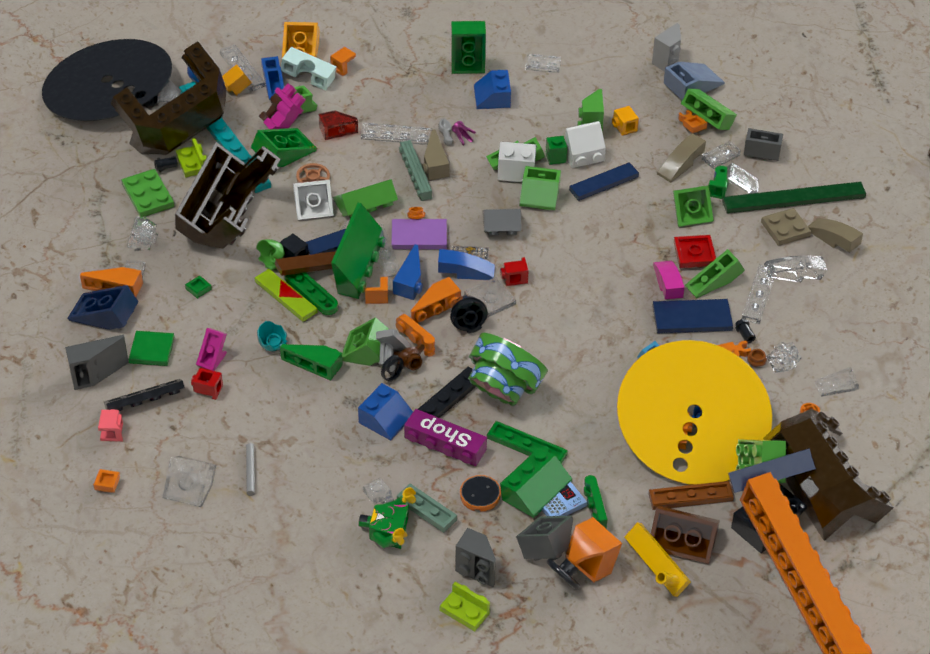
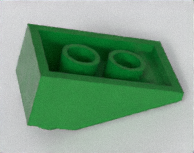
M298 128L257 130L251 145L255 153L264 146L280 158L277 164L278 167H285L317 150V147Z

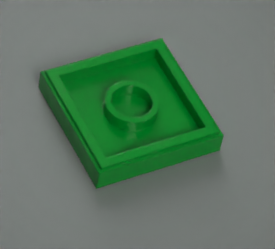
M136 331L128 359L129 364L168 366L175 339L174 333Z

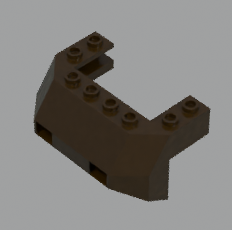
M198 41L184 50L185 54L181 58L200 82L149 115L128 87L113 96L111 105L132 130L129 144L139 153L167 155L223 117L227 89L220 68Z
M215 142L175 213V229L194 243L224 249L228 244L232 245L237 237H241L247 229L245 225L248 219L245 217L241 221L239 218L245 214L248 209L246 205L254 198L252 194L255 188L260 183L264 184L270 174L273 176L279 168L277 164L280 158L262 146L244 163ZM215 190H217L218 192L214 197L213 201L211 202L209 198L211 194Z
M810 409L781 421L763 440L786 441V455L810 449L816 469L787 477L786 483L793 494L807 505L805 512L825 541L854 515L876 524L894 507L890 503V496L885 491H879L874 486L870 487L861 482L858 477L859 472L849 464L848 456L838 448V441L827 432L831 431L841 436L843 433L839 429V422L832 416L828 417L822 411L818 412Z

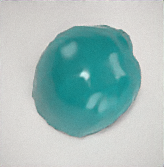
M265 321L259 326L257 338L263 349L273 352L280 350V346L287 343V333L281 325Z

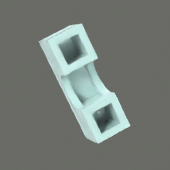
M293 47L282 58V72L296 77L300 72H309L312 74L311 84L325 91L335 79L337 66Z

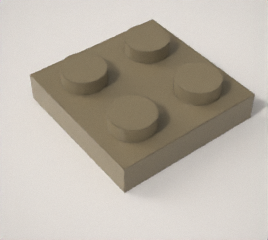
M795 208L767 215L761 219V223L778 246L811 236V230Z

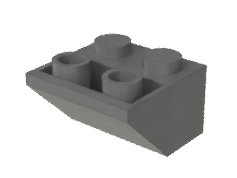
M748 128L744 155L779 161L783 134Z
M467 528L456 544L455 571L462 576L475 579L483 585L494 587L496 558L488 538L482 533Z

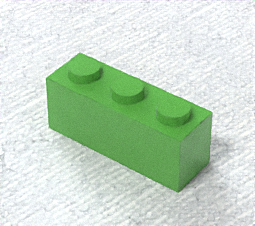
M688 89L681 102L683 106L719 130H730L737 116L736 113L700 89Z

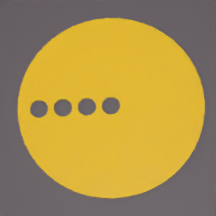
M682 340L657 346L642 355L630 367L619 389L617 415L620 429L628 446L647 467L661 476L676 482L696 485L730 480L728 472L735 471L738 464V456L736 454L738 439L763 440L772 428L771 403L761 379L739 356L712 343ZM689 406H699L702 410V415L699 418L690 417L687 411ZM685 423L695 424L697 433L693 436L686 435L683 432V425ZM682 440L689 441L692 444V451L688 454L681 453L678 449V443ZM677 458H682L687 462L688 467L685 471L679 472L674 469L673 461Z

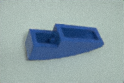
M278 56L261 58L269 100L276 93L277 87L280 89L284 88Z
M439 249L438 273H456L457 279L494 280L495 264L468 253Z

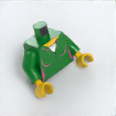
M408 487L403 491V496L394 501L375 505L372 516L360 514L359 527L369 528V539L384 549L388 547L401 549L405 542L404 537L408 536L405 532L409 519V505L407 504L408 502L410 504L416 502L414 496L416 492L413 488Z

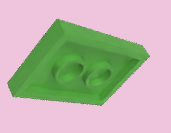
M155 169L121 179L122 185L140 218L175 207L173 199Z

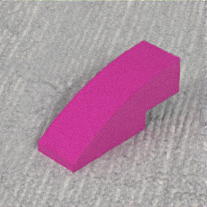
M653 262L660 291H663L664 299L683 298L685 287L674 262Z

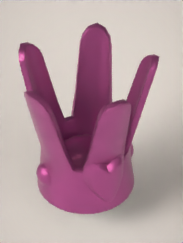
M457 121L452 126V131L458 136L462 145L465 144L462 136L469 142H473L472 137L466 131L473 134L476 132L466 127L462 121Z

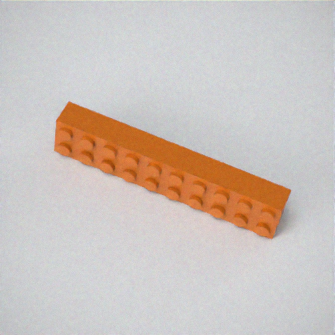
M771 472L748 479L740 501L822 653L872 654L870 646L865 643L861 636L859 626L853 622L849 608L843 604L839 590L833 586L828 570L823 568L818 552L813 550L808 534L803 532L798 516L793 514L788 498L783 496L778 480L773 478Z

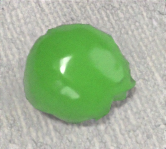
M273 239L260 240L256 245V249L260 252L258 260L263 262L265 267L271 271L276 269L275 259L284 257L282 244Z

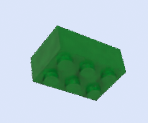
M451 21L452 74L485 73V21Z

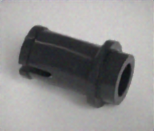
M176 156L164 159L157 158V160H154V166L156 171L159 170L161 172L163 169L178 167Z
M740 319L735 323L736 331L740 332L744 341H747V344L753 342L756 336L749 327V321Z

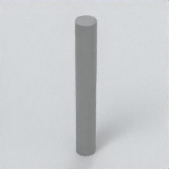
M252 443L246 444L248 496L255 494L254 444Z

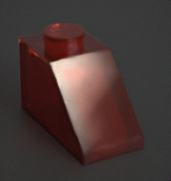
M336 110L318 114L319 128L325 140L358 133V119L356 117Z

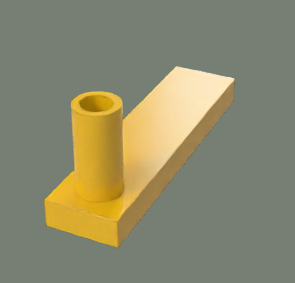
M637 522L624 536L654 572L656 582L664 585L673 596L678 597L691 583L689 578L642 523Z

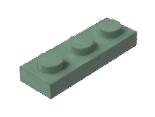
M411 483L397 495V498L403 496V491L406 488H413L416 492L414 495L416 502L414 504L408 502L409 509L443 533L457 521L455 513Z

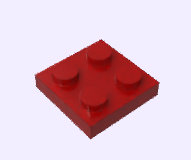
M711 235L674 237L679 268L707 267L716 259Z

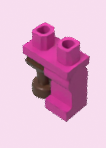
M289 83L283 89L276 88V93L270 98L272 105L267 112L263 111L259 115L269 129H288L296 120L298 114L301 115L304 111L301 105L306 99L299 93L294 95L297 90Z

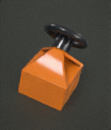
M592 517L575 526L565 555L566 559L559 566L552 559H548L547 564L569 585L578 590L580 589V584L571 576L580 570L591 581L596 582L610 575L622 542Z

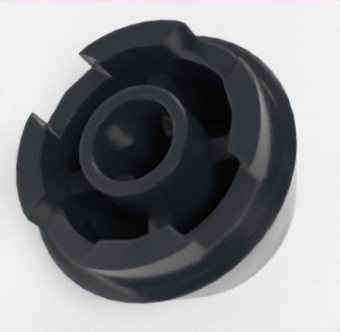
M464 295L454 302L450 319L458 330L474 333L482 328L487 319L488 310L480 299L471 295Z

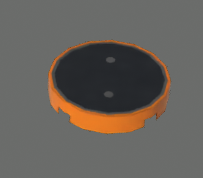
M475 475L468 478L462 483L460 488V499L463 505L473 511L475 509L480 510V512L491 510L500 501L501 489L499 484L493 478L485 475Z

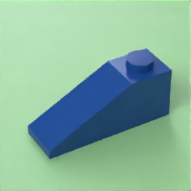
M416 244L393 280V294L414 300L423 288L419 248Z

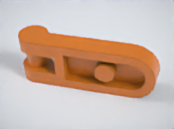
M406 314L396 318L395 325L399 332H403L409 337L411 342L417 345L424 344L425 356L430 357L435 354L434 336Z

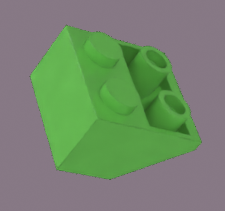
M525 166L519 206L555 210L560 189L561 170Z

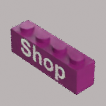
M418 409L414 410L404 425V438L426 446L428 449L441 452L446 456L461 460L466 464L477 466L487 450L486 436Z

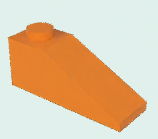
M126 267L82 272L80 274L82 288L93 291L128 285L136 297L143 285L141 270Z

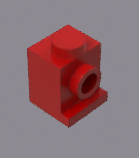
M525 257L521 258V261L505 262L504 268H500L501 279L505 280L506 286L528 284L529 270Z
M199 368L196 375L194 374L191 379L193 391L212 396V399L216 400L223 387L222 373Z

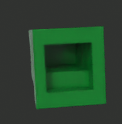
M718 166L715 168L714 179L709 181L710 197L722 199L726 196L730 177V169L728 167Z

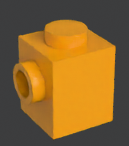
M237 64L222 76L227 91H233L236 96L252 83Z
M630 106L614 110L612 124L622 136L638 131L639 118Z

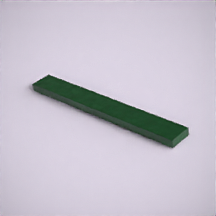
M860 181L725 196L722 198V202L728 214L866 198V191Z

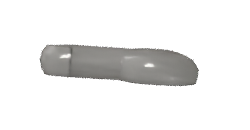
M443 118L440 120L438 128L443 133L444 143L451 145L453 142V138L450 135L452 127L450 122Z

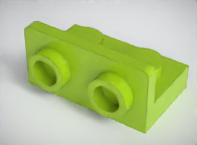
M196 138L192 139V146L176 150V156L185 178L197 175L206 160V155H202V146L197 143Z
M454 582L452 584V592L440 605V611L475 632L490 614V602L486 597L471 591L466 585Z

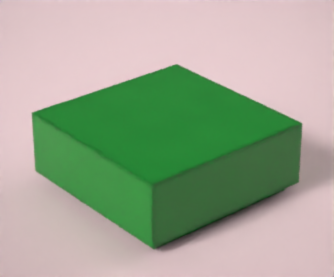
M199 275L186 283L185 289L198 299L212 290V286Z

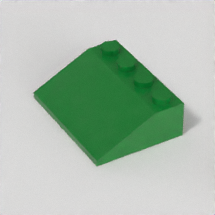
M359 202L355 207L331 262L337 293L359 299L361 293L365 292L366 281L372 275L374 262L377 263L379 250L384 247L386 240L383 235V229L362 203Z

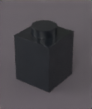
M294 233L280 242L284 249L283 258L309 255L308 244Z

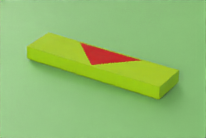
M270 269L254 277L255 283L302 322L318 313L317 308Z

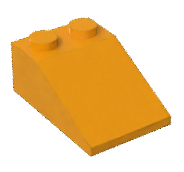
M284 22L282 58L291 47L317 58L320 36L318 23Z

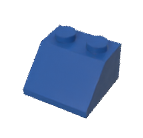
M491 70L474 84L476 109L511 108V87L508 70Z
M381 383L358 407L359 424L391 441L404 427L413 411L398 391Z

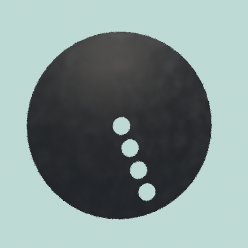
M117 39L97 43L71 54L56 65L43 83L42 98L46 107L51 112L66 119L97 121L117 117L120 115L111 105L113 96L126 87L133 86L135 87V90L131 92L133 95L138 92H146L143 98L137 99L143 106L157 96L168 83L172 74V61L169 54L162 47L149 41ZM105 76L113 77L109 82H101V79ZM117 81L124 82L121 87H112V84Z

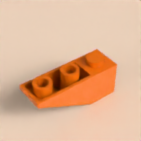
M450 277L432 284L411 309V319L416 323L422 322L427 318L452 308L454 302L461 297V290Z

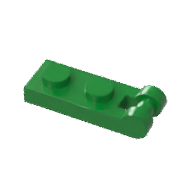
M588 475L584 480V495L587 497L588 509H592L593 512L591 513V518L594 517L607 529L608 519L597 479L593 475Z

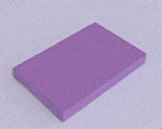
M392 219V249H412L415 244L418 245L419 249H447V219Z

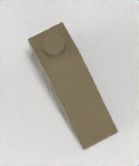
M435 129L431 131L424 155V163L422 164L424 173L429 181L449 177V162Z

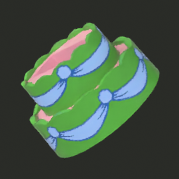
M489 333L480 334L469 355L472 363L475 364L468 378L470 383L476 385L480 391L487 392L490 397L499 399L505 404L509 403L511 406L518 403L524 391L527 394L535 393L548 372V369L542 362L522 349L520 345Z

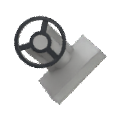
M394 328L376 332V339L380 342L379 364L382 366L381 376L388 382L395 380L401 374L404 366L403 359L398 355H393V353L411 347V344ZM399 361V362H400L399 368H398L397 372L394 374V371L396 370V367H397L396 364H397V362ZM385 371L390 374V378H386Z

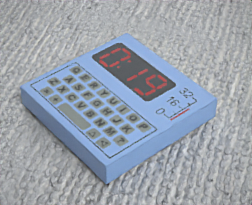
M569 482L543 507L542 511L546 516H568L586 507L587 501L575 486Z

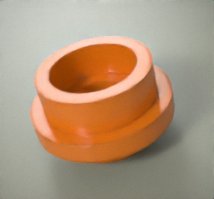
M411 207L407 217L422 219L425 217V212L422 207Z

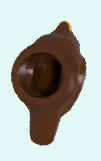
M420 344L416 347L404 348L401 351H395L393 355H398L403 359V367L414 371L422 365L420 354L425 349V346Z

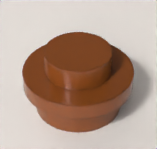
M753 349L748 354L747 361L752 366L761 367L766 364L767 356L763 350Z

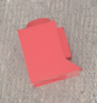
M114 409L101 410L98 431H101L100 441L123 442L122 414H119V410Z

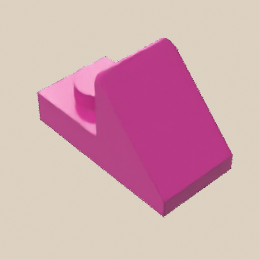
M212 328L206 329L196 365L215 371L227 354L226 351L222 350L226 333Z

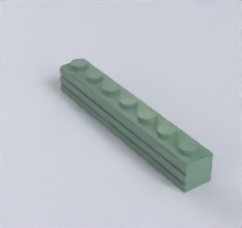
M411 140L400 142L399 153H402V160L405 161V167L408 168V174L411 175V181L414 182V189H417V196L420 197L421 201L432 199V189Z

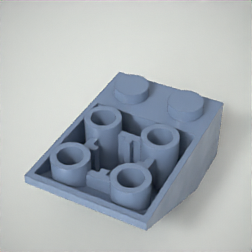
M677 62L665 67L664 84L681 100H683L688 89H700L706 93L725 84L705 64Z

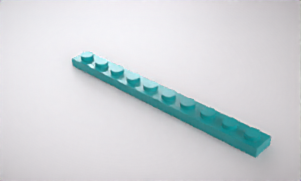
M191 82L179 86L180 94L194 86L196 83ZM223 118L207 127V130L216 142L245 163L252 157ZM268 179L264 184L260 183L254 192L258 193L271 188V181Z

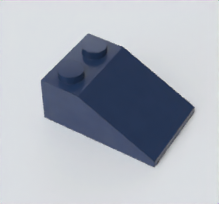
M128 285L86 292L81 295L67 319L72 322L107 330L121 329L127 324L139 301Z

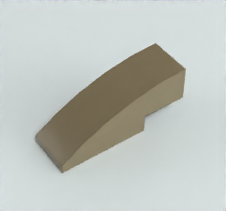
M693 133L690 134L669 155L657 171V175L670 183L693 166L694 159L705 152L706 141Z
M818 218L808 225L811 234L832 248L840 246L850 253L862 242V232L835 220Z

